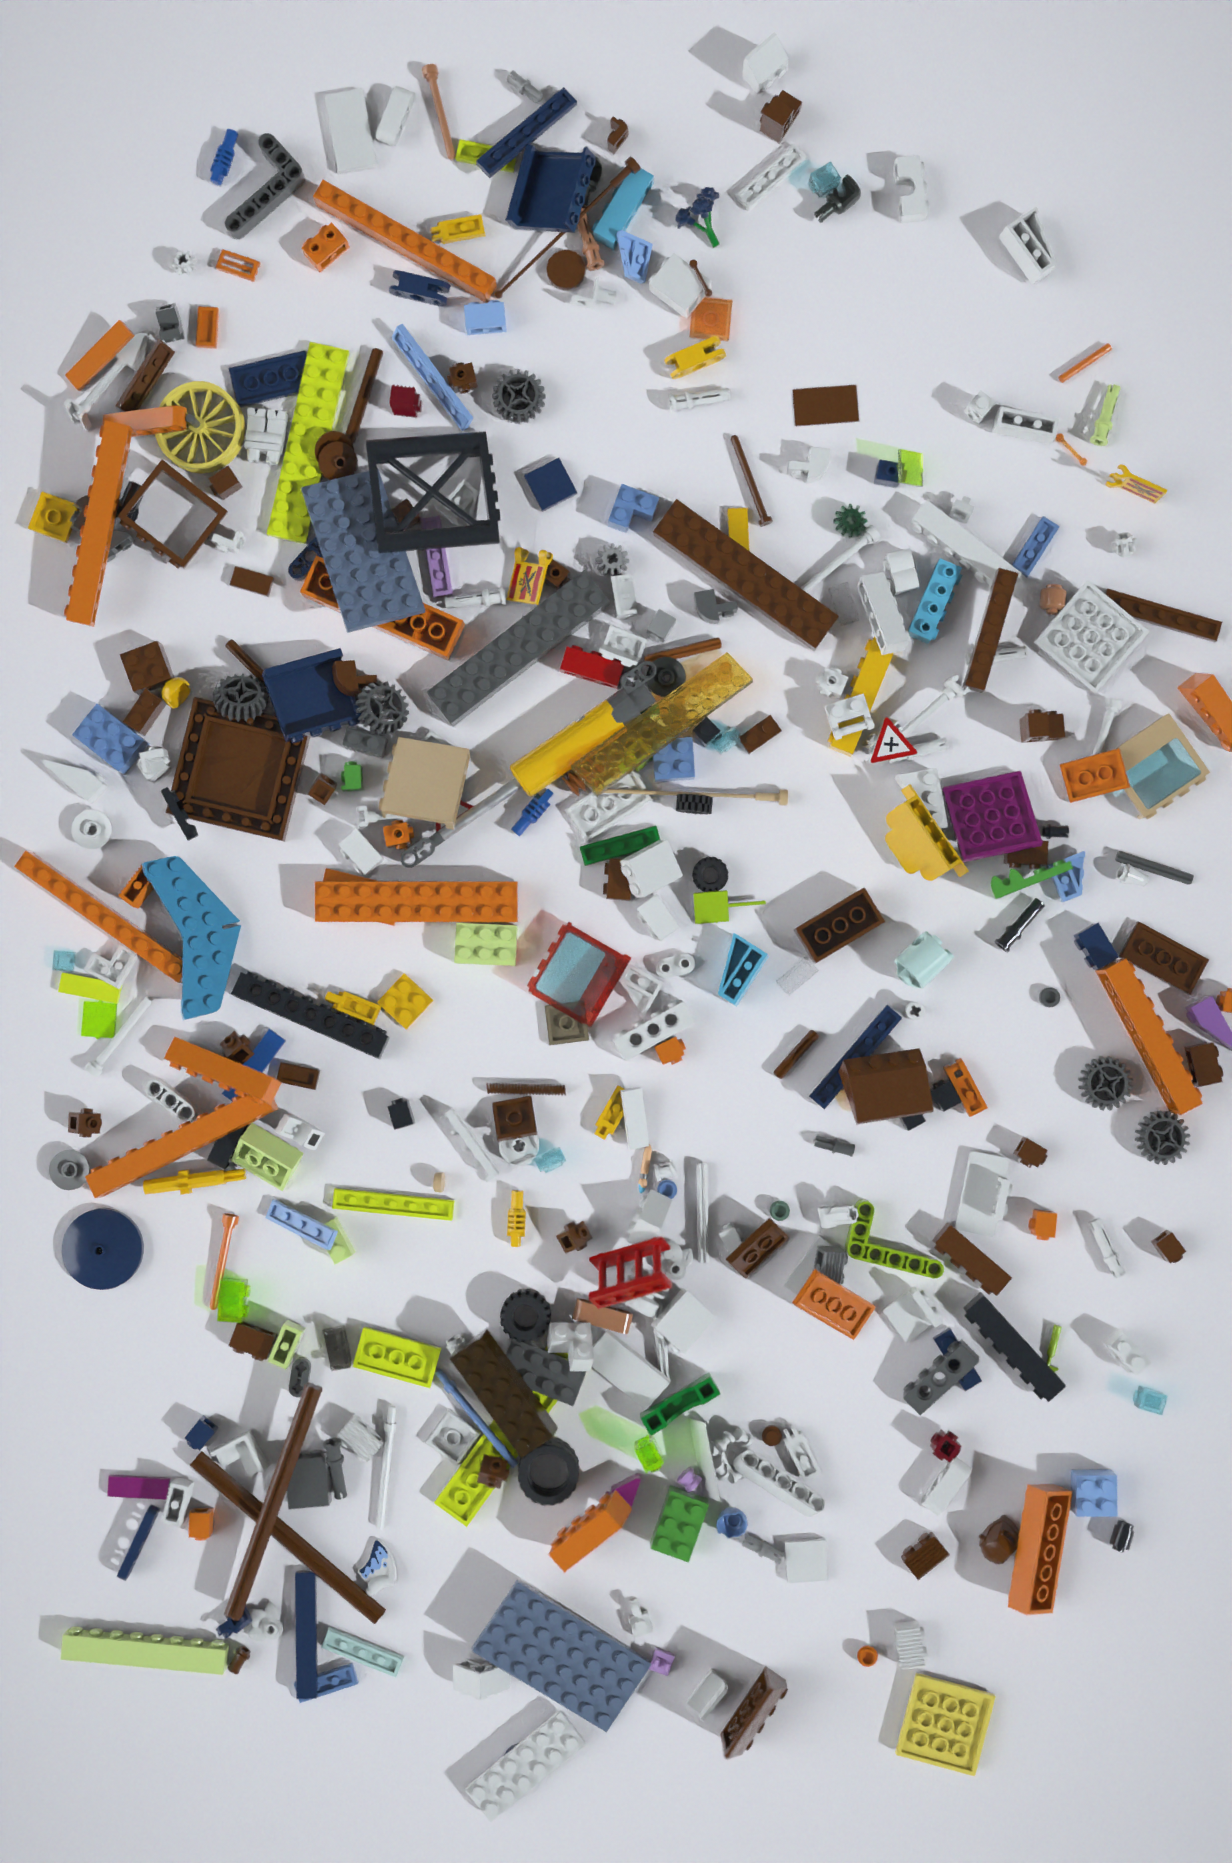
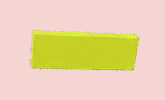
M459 139L456 161L476 165V160L493 146ZM517 156L501 170L514 173Z
M62 972L58 992L119 1004L122 985L120 989H117L100 979Z

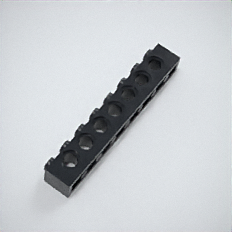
M247 971V974L240 973L231 992V995L374 1058L381 1059L390 1039L386 1035L387 1031L378 1027L373 1030L368 1027L369 1024L360 1019L357 1022L350 1020V1015L344 1012L334 1013L331 1011L332 1007L323 1003L318 1006L313 1003V999L307 996L297 997L294 995L295 991L286 987L281 990L276 987V983L268 979L265 982L258 980L259 976ZM256 985L261 986L260 994L252 995V988ZM274 993L280 995L277 1003L270 1002V997ZM293 1001L298 1002L297 1010L289 1011V1003ZM311 1009L316 1010V1017L314 1019H307V1012ZM329 1017L335 1018V1024L332 1027L325 1026V1020ZM345 1026H353L354 1031L351 1035H344L343 1029ZM365 1033H370L372 1035L371 1042L363 1043L361 1040L362 1036Z

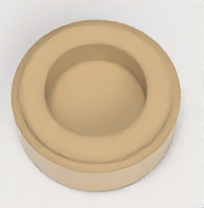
M436 1172L433 1179V1189L435 1192L443 1193L445 1174L444 1172Z

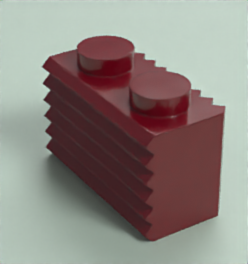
M394 384L391 386L389 404L393 415L417 418L418 412L422 411V400H420V394H417L415 387L411 388L409 386L407 388L402 385L399 387Z

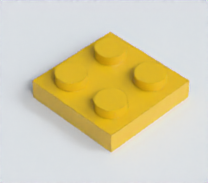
M42 491L28 529L67 544L72 532L70 526L73 522L70 521V518L75 510L79 512V509L73 506V502Z
M404 973L377 1003L407 1030L434 1000Z

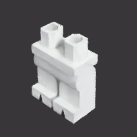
M248 407L246 441L244 445L247 451V460L249 463L257 464L260 461V454L267 455V464L277 466L280 457L284 455L289 417L286 411L268 410L267 413L266 409Z

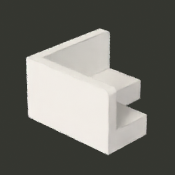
M251 1429L215 1447L210 1452L211 1456L216 1455L221 1467L241 1459L249 1476L259 1471L263 1472L269 1466Z

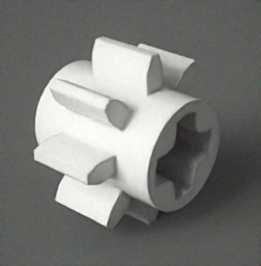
M179 249L176 255H172L175 262L171 265L173 269H177L179 275L184 273L190 276V272L196 270L193 263L197 262L195 256L191 257L189 250L182 252Z
M1129 532L1119 533L1114 538L1115 541L1112 542L1113 551H1116V555L1120 557L1131 556L1135 552V548L1138 547L1137 538H1134L1133 534L1131 535Z

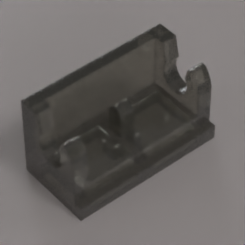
M345 1324L323 1329L330 1370L336 1371L350 1368L353 1362Z

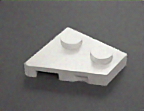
M628 963L619 979V982L641 1014L645 1016L664 982Z

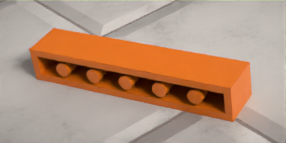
M174 1037L164 1056V1059L170 1062V1067L179 1071L181 1068L186 1069L185 1073L193 1077H197V1075L203 1076L202 1080L213 1084L215 1081L219 1083L218 1087L229 1091L230 1088L234 1089L236 1095L246 1098L248 1095L252 1097L251 1101L259 1105H263V1102L271 1105L281 1085L280 1081L269 1075L177 1037Z

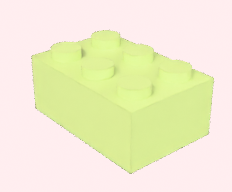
M456 923L454 963L516 966L518 926Z

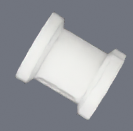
M910 1002L905 1005L904 1015L908 1019L919 1020L923 1017L925 1010L922 1004ZM911 1007L918 1008V1011H916V1016L914 1014H910V1011H912Z
M673 1159L669 1163L653 1164L657 1182L663 1178L677 1177Z

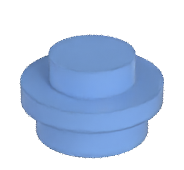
M663 1180L659 1183L657 1192L673 1199L677 1194V1186L671 1180Z

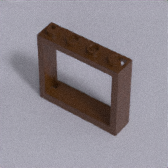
M162 459L117 517L121 520L119 524L129 531L132 528L137 532L136 537L145 544L148 541L154 545L152 549L160 556H163V554L170 558L169 563L177 569L180 566L185 569L228 514V511ZM161 472H164L217 514L183 559L127 517Z

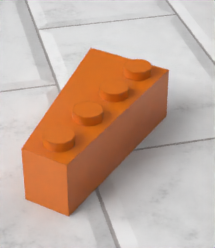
M1195 673L1177 688L1220 740L1221 746L1226 751L1232 752V701L1214 674Z

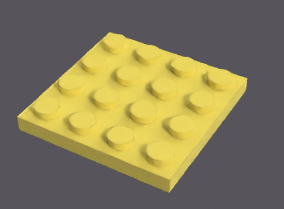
M915 1673L895 1750L896 1755L975 1777L996 1696L993 1693Z

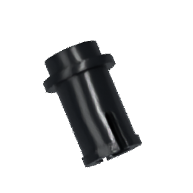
M1050 823L1043 825L1042 836L1047 839L1051 837L1068 838L1069 836L1068 825L1059 826L1051 825Z

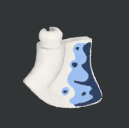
M380 1539L374 1541L368 1561L358 1571L363 1580L368 1584L365 1592L370 1597L374 1596L375 1593H378L385 1586L394 1587L396 1583L397 1572L394 1559L389 1549Z

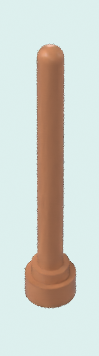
M427 64L422 67L423 77L430 85L447 156L450 160H454L456 155L437 84L438 68L436 64Z

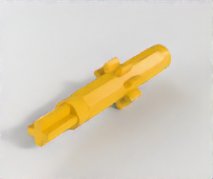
M245 1168L229 1171L215 1170L190 1174L189 1169L180 1170L177 1176L144 1180L143 1190L145 1194L180 1190L181 1195L190 1194L193 1188L245 1180L246 1170Z

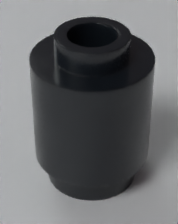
M1118 1520L1117 1524L1114 1525L1109 1541L1113 1545L1112 1549L1122 1553L1130 1549L1135 1532L1133 1531L1134 1525Z

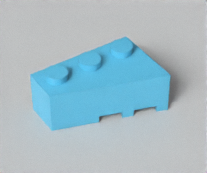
M733 933L718 995L737 1007L769 958V955Z

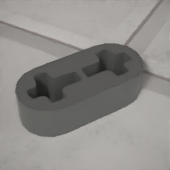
M300 1357L292 1365L289 1392L294 1397H301L303 1389L300 1392H296L297 1389L293 1387L298 1383V1379H301V1387H304L310 1380L311 1363L307 1358ZM303 1362L307 1369H304L302 1375H299L300 1368H297L296 1365Z

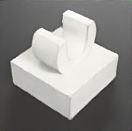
M963 496L962 501L956 499L948 516L967 524L975 507L969 504L971 498Z

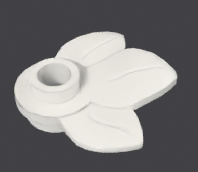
M669 1240L667 1243L670 1245V1250L664 1251V1254L661 1253V1270L666 1272L670 1279L680 1280L685 1276L686 1268L692 1264L693 1253L690 1248L682 1251L675 1241ZM678 1266L680 1268V1271L678 1273H673V1267Z
M269 1602L265 1610L258 1608L249 1610L253 1620L250 1624L253 1627L249 1629L247 1634L251 1639L261 1642L267 1638L275 1640L282 1635L283 1625L279 1621L280 1612L276 1605ZM270 1626L274 1628V1633L271 1632Z

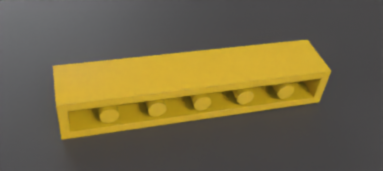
M875 635L872 639H868L864 648L867 651L865 658H860L857 666L860 671L858 676L854 675L851 680L850 687H852L850 695L846 694L844 698L848 699L864 694L869 712L894 654L882 655ZM860 716L838 723V727L840 729L862 722L864 718ZM863 730L844 735L838 740H835L831 731L827 740L830 743L829 749L851 757Z

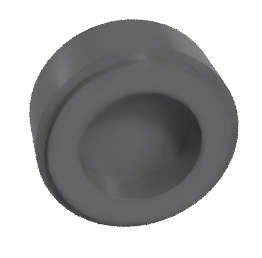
M1052 987L1044 988L1039 993V1001L1045 1007H1054L1060 1001V993Z

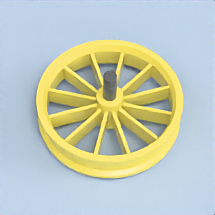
M193 381L182 384L168 393L159 407L175 406L176 404L181 406L178 402L190 395L195 416L187 413L186 420L188 422H186V426L188 428L184 431L155 434L157 443L162 452L171 461L186 471L199 474L218 471L232 462L242 448L246 433L243 412L237 402L224 389L213 383ZM207 392L200 415L195 393ZM213 394L224 398L208 414ZM226 406H231L234 415L212 421ZM235 421L234 434L213 429V427ZM212 433L232 438L230 445L225 451L211 438ZM187 435L171 451L167 440ZM208 438L222 452L220 456L211 461L206 444ZM193 440L187 462L177 458L176 456ZM201 440L205 463H193L199 441Z

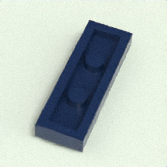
M951 1328L933 1337L942 1355L948 1352L947 1348L954 1341L959 1342ZM957 1359L949 1361V1364L952 1366H957L960 1363ZM974 1367L959 1380L964 1391L982 1382Z

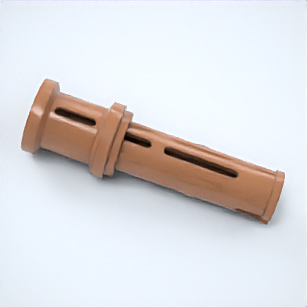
M585 214L577 225L584 245L582 252L586 255L588 262L587 269L595 271L604 266V260L600 257V247L594 240L587 214Z

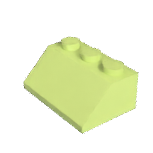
M251 1123L240 1137L231 1161L283 1192L304 1153L284 1142L279 1137L267 1132L262 1127Z

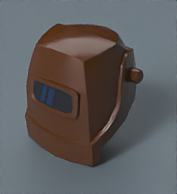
M1002 1515L1000 1519L991 1523L979 1535V1546L984 1558L998 1565L1003 1564L1016 1551L1020 1530L1007 1516Z

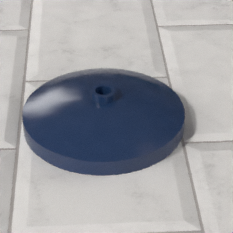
M110 1208L94 1209L77 1217L69 1225L62 1241V1258L69 1274L81 1285L96 1290L112 1289L128 1281L140 1267L144 1254L143 1237L136 1223L123 1212ZM98 1247H101V1248H102V1250H103L102 1254L100 1253V1250L98 1249Z

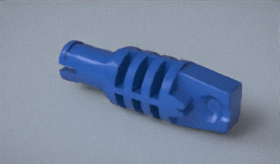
M229 128L226 130L222 145H219L210 170L212 172L210 180L214 185L221 186L224 177L228 176L233 157L235 156L233 149L239 135L235 130Z
M548 788L542 796L537 793L521 811L522 816L511 830L520 837L528 826L536 823L551 804L547 801L554 793Z

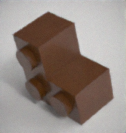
M784 90L780 92L779 96L775 95L770 103H765L761 110L763 115L759 121L761 123L760 132L780 144L800 113L802 101Z
M1035 709L1025 713V716L1019 719L1021 743L1054 741L1065 738L1063 713L1057 714V711L1042 712L1041 709Z

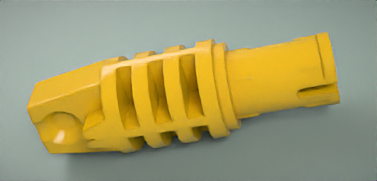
M512 1190L511 1208L508 1210L507 1236H511V1247H520L521 1237H525L526 1211L523 1209V1190Z

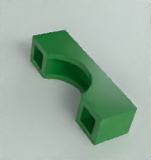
M708 1372L640 1413V1419L649 1435L652 1436L667 1427L674 1419L689 1409L704 1405L721 1395L720 1389Z

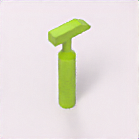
M1054 1324L1049 1342L1046 1362L1054 1372L1059 1369L1058 1367L1050 1366L1051 1359L1055 1356L1062 1326Z

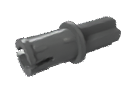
M817 1135L814 1141L815 1147L830 1150L833 1154L837 1152L852 1157L855 1151V1144L838 1141V1138L831 1139Z

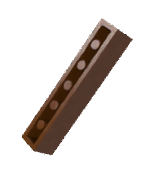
M998 568L995 572L962 688L968 687L970 690L980 693L985 691L1019 574L1017 572Z

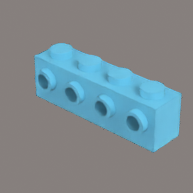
M941 558L938 560L908 628L910 637L926 644L931 639H936L939 629L936 627L939 621L943 622L947 611L944 609L947 603H951L955 595L952 590L954 585L958 586L963 575L960 574L962 567Z

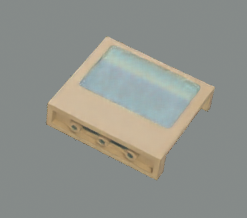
M1169 713L1117 747L1121 750L1130 787L1125 788L1124 791L1140 812L1137 816L1138 819L1146 817L1148 820L1157 814L1156 809L1161 806L1163 808L1169 806L1174 802L1172 798L1177 795L1179 797L1185 795L1190 791L1188 787L1194 783L1196 786L1206 780L1205 776L1210 773Z

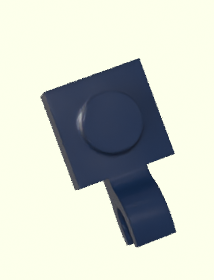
M245 1606L240 1620L226 1617L227 1621L219 1625L216 1631L219 1636L223 1634L225 1639L233 1632L236 1634L253 1621L247 1607Z

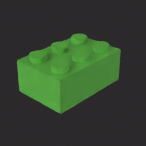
M670 1485L650 1541V1549L689 1563L709 1507L708 1498L692 1492L687 1493L684 1489Z

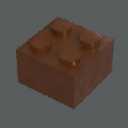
M154 641L119 654L132 690L137 695H141L145 689L153 691L164 687L167 681L175 678L165 649L159 641Z

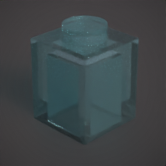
M830 161L810 174L808 185L812 193H816L818 198L834 188H837L841 177Z
M1139 1385L1138 1390H1135L1133 1394V1402L1138 1409L1163 1415L1168 1396L1161 1391Z

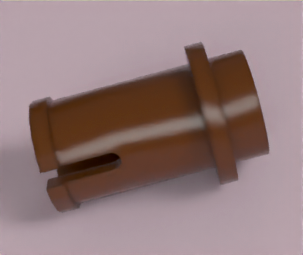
M240 1646L235 1650L236 1654L227 1667L233 1674H239L245 1661L250 1658L251 1651L245 1646Z

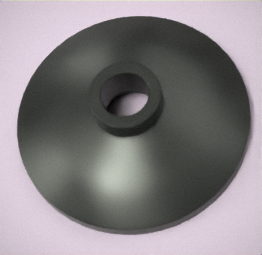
M661 657L653 661L652 663L656 666V674L647 681L650 690L661 697H671L679 693L686 682V672L682 664L671 657ZM650 666L647 670L646 676H648L651 673ZM665 674L670 675L669 681H664L663 677Z

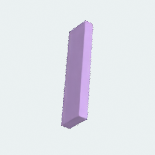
M440 516L420 519L422 529L442 528ZM446 548L425 550L433 598L453 595Z

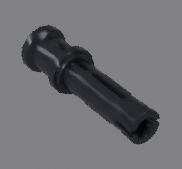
M1035 898L1012 925L1005 928L1006 931L999 939L994 941L995 944L1008 953L1014 942L1021 939V933L1045 907L1044 903Z

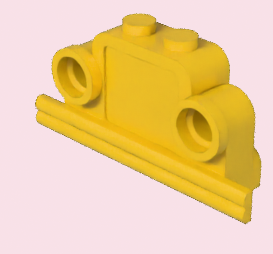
M911 784L903 788L901 791L907 801L898 805L887 814L886 822L892 830L885 835V841L900 865L909 874H914L920 870L922 877L928 881L942 876L952 868L959 878L968 873L969 870Z

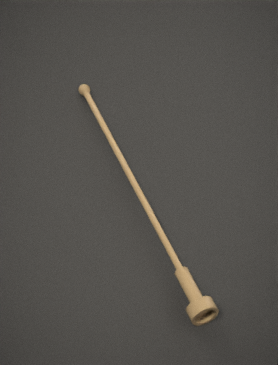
M597 787L595 790L599 795L602 793L697 794L710 797L755 798L758 801H778L779 805L784 806L788 804V790L779 789V793L755 792V794L603 789L602 787Z

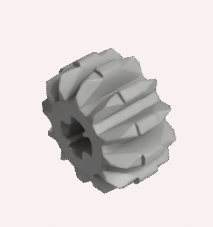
M611 543V549L604 545L603 549L605 552L598 550L597 553L600 557H597L595 561L599 563L597 569L603 570L604 576L608 572H610L611 577L614 576V572L617 575H622L621 570L627 571L625 564L629 563V559L624 557L628 555V552H621V545L615 549V544ZM613 557H615L616 562H612V564H610L609 559H613Z

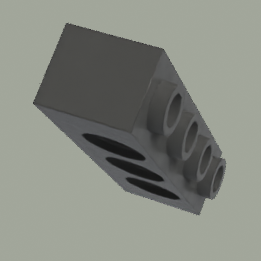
M963 1339L958 1343L954 1341L947 1348L948 1352L946 1354L937 1356L932 1362L934 1365L929 1369H923L918 1375L919 1378L914 1383L910 1381L904 1387L903 1399L920 1416L979 1363V1356ZM957 1359L960 1363L957 1366H952L949 1364V1361ZM937 1372H941L945 1375V1377L943 1379H937L935 1378L934 1374ZM921 1386H928L930 1391L924 1393L919 1388Z

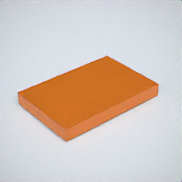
M1120 748L1060 764L1070 803L1130 787Z

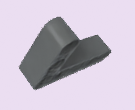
M270 133L262 134L258 139V145L263 156L278 173L225 219V227L233 239L238 240L247 235L305 183V175L299 163ZM267 144H273L272 147L265 148ZM279 159H286L283 163H278ZM293 173H299L297 177H291ZM278 186H284L282 190H276ZM263 199H269L267 203H261ZM248 212H254L252 216H246ZM236 224L239 225V227H238L237 229H235V230H232V229H231L234 225H236Z

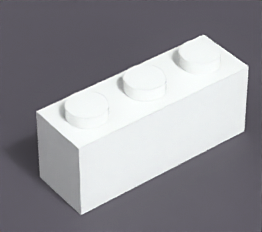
M1000 406L995 416L992 433L1051 444L1056 438L1060 418Z

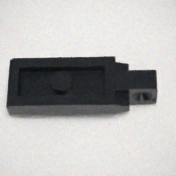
M168 787L162 789L161 793L187 841L198 837L199 834L196 826L186 821L189 819L187 812L184 808L180 809L177 804L180 800L174 790L170 791Z

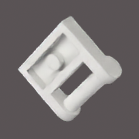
M864 694L824 706L835 740L864 729H874V723ZM860 716L864 718L862 722L840 729L838 727V723Z

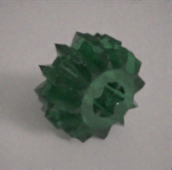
M851 503L848 505V509L844 505L841 506V511H836L835 516L837 518L833 520L834 524H838L835 530H842L841 537L845 533H848L849 539L852 538L853 533L858 537L860 531L866 529L865 525H863L868 521V519L863 518L866 512H859V505L853 509ZM851 518V521H854L853 524H850L847 519Z

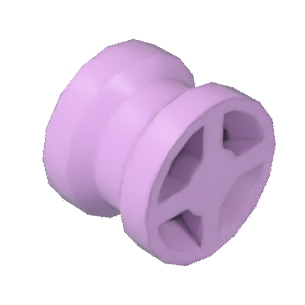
M691 1466L685 1469L677 1478V1482L685 1486L687 1493L693 1491L702 1481V1478L694 1473V1469Z

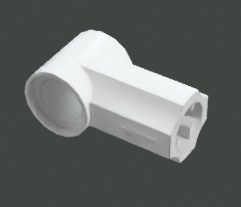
M826 1205L818 1208L823 1229L842 1224H853L857 1222V1217L859 1216L858 1210L853 1205L837 1207L836 1205Z

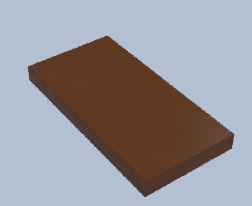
M1139 921L1136 922L1119 954L1120 958L1131 961L1138 968L1188 995H1191L1209 961L1206 957Z

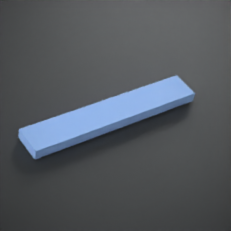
M403 324L398 325L391 337L460 430L468 429L473 416Z

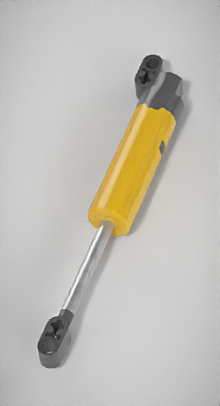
M643 661L624 673L620 678L622 688L585 713L577 722H572L511 764L510 770L515 778L456 819L454 830L446 829L445 826L432 836L423 837L406 848L400 855L402 865L407 868L415 867L431 856L435 851V847L522 788L530 797L534 796L595 754L596 750L605 747L643 720L641 712L656 702L652 693L644 684L655 676L656 666L650 661ZM645 664L651 668V673L648 676H644L641 672L642 666ZM634 671H636L637 675H638L642 680L640 681V679L637 678V679H635V680L632 682L633 686H631V685H627V686H626V684H625V683L627 682V679H626V678H627V677H628V678H633V677H635L636 674L634 673ZM423 842L426 844L431 843L429 846L430 851H421L422 857L419 858L413 848L417 847V850H420L423 847ZM407 853L414 854L415 861L406 863L404 855Z

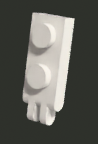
M792 1425L790 1427L794 1434L790 1435L787 1428L784 1429L786 1438L783 1440L803 1481L806 1482L822 1474V1471L802 1431L797 1432L795 1426Z

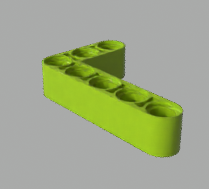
M865 1199L856 1202L854 1207L858 1210L859 1216L857 1217V1222L850 1224L845 1243V1251L851 1258L934 1279L943 1275V1264L935 1258L868 1242L875 1208ZM864 1204L869 1205V1212L867 1214H860V1207ZM858 1224H863L865 1227L864 1232L861 1234L855 1233V1227ZM853 1244H859V1252L852 1254L850 1247ZM872 1249H879V1256L877 1258H870V1251ZM894 1253L898 1254L899 1260L896 1263H890V1256ZM917 1258L918 1266L910 1268V1260ZM933 1263H937V1271L935 1273H930L929 1266Z

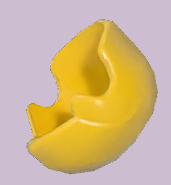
M182 677L170 679L162 689L163 701L172 709L179 707L191 693L190 684Z

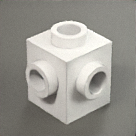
M826 668L824 673L820 671L816 683L819 684L817 690H820V694L823 696L839 698L849 677L841 674L842 671L837 668Z

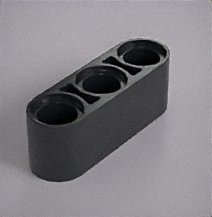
M248 1125L216 1140L207 1161L226 1170L239 1139L246 1131Z

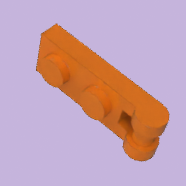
M959 1058L955 1060L956 1063L944 1066L943 1070L958 1094L969 1117H972L988 1107L964 1061ZM960 1070L962 1075L956 1078L954 1072Z

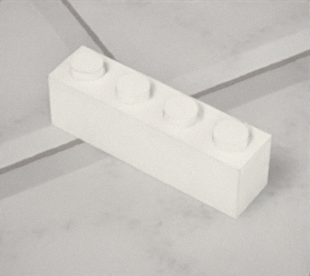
M884 572L861 576L857 589L881 654L885 655L904 651L910 641L909 632L904 628L903 616L897 609V601L891 593L889 580L886 579Z

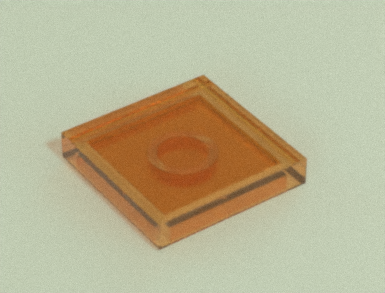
M704 297L692 311L689 338L708 339L718 336L720 341H729L733 300Z

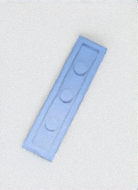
M275 1199L272 1200L265 1217L326 1250H331L338 1233L337 1230Z

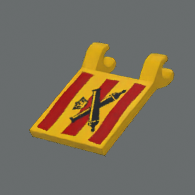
M1123 464L1117 466L1118 469L1123 471V474L1111 473L1109 477L1113 478L1115 482L1110 483L1107 481L1105 483L1109 488L1119 487L1154 504L1167 493V489L1130 473Z
M516 547L514 551L515 564L506 600L539 605L547 567L553 559V554L546 550H540L538 554L539 564L527 563L525 560L529 555V551L522 547Z

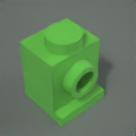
M355 761L345 762L344 771H341V781L345 783V785L341 786L342 791H364L363 767L360 764L357 765Z

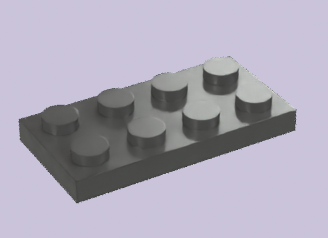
M513 1338L506 1356L530 1389L574 1406L587 1371H570L569 1359L555 1353H548L547 1350L521 1341V1343L516 1342L517 1339Z

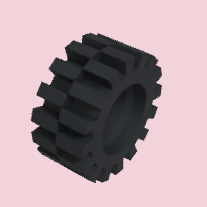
M677 794L676 811L688 814H712L713 797L697 794Z
M708 856L699 860L694 866L692 872L693 882L702 892L719 891L726 885L729 872L726 864L721 859ZM708 867L715 868L718 872L717 880L712 883L706 882L702 875L704 869Z

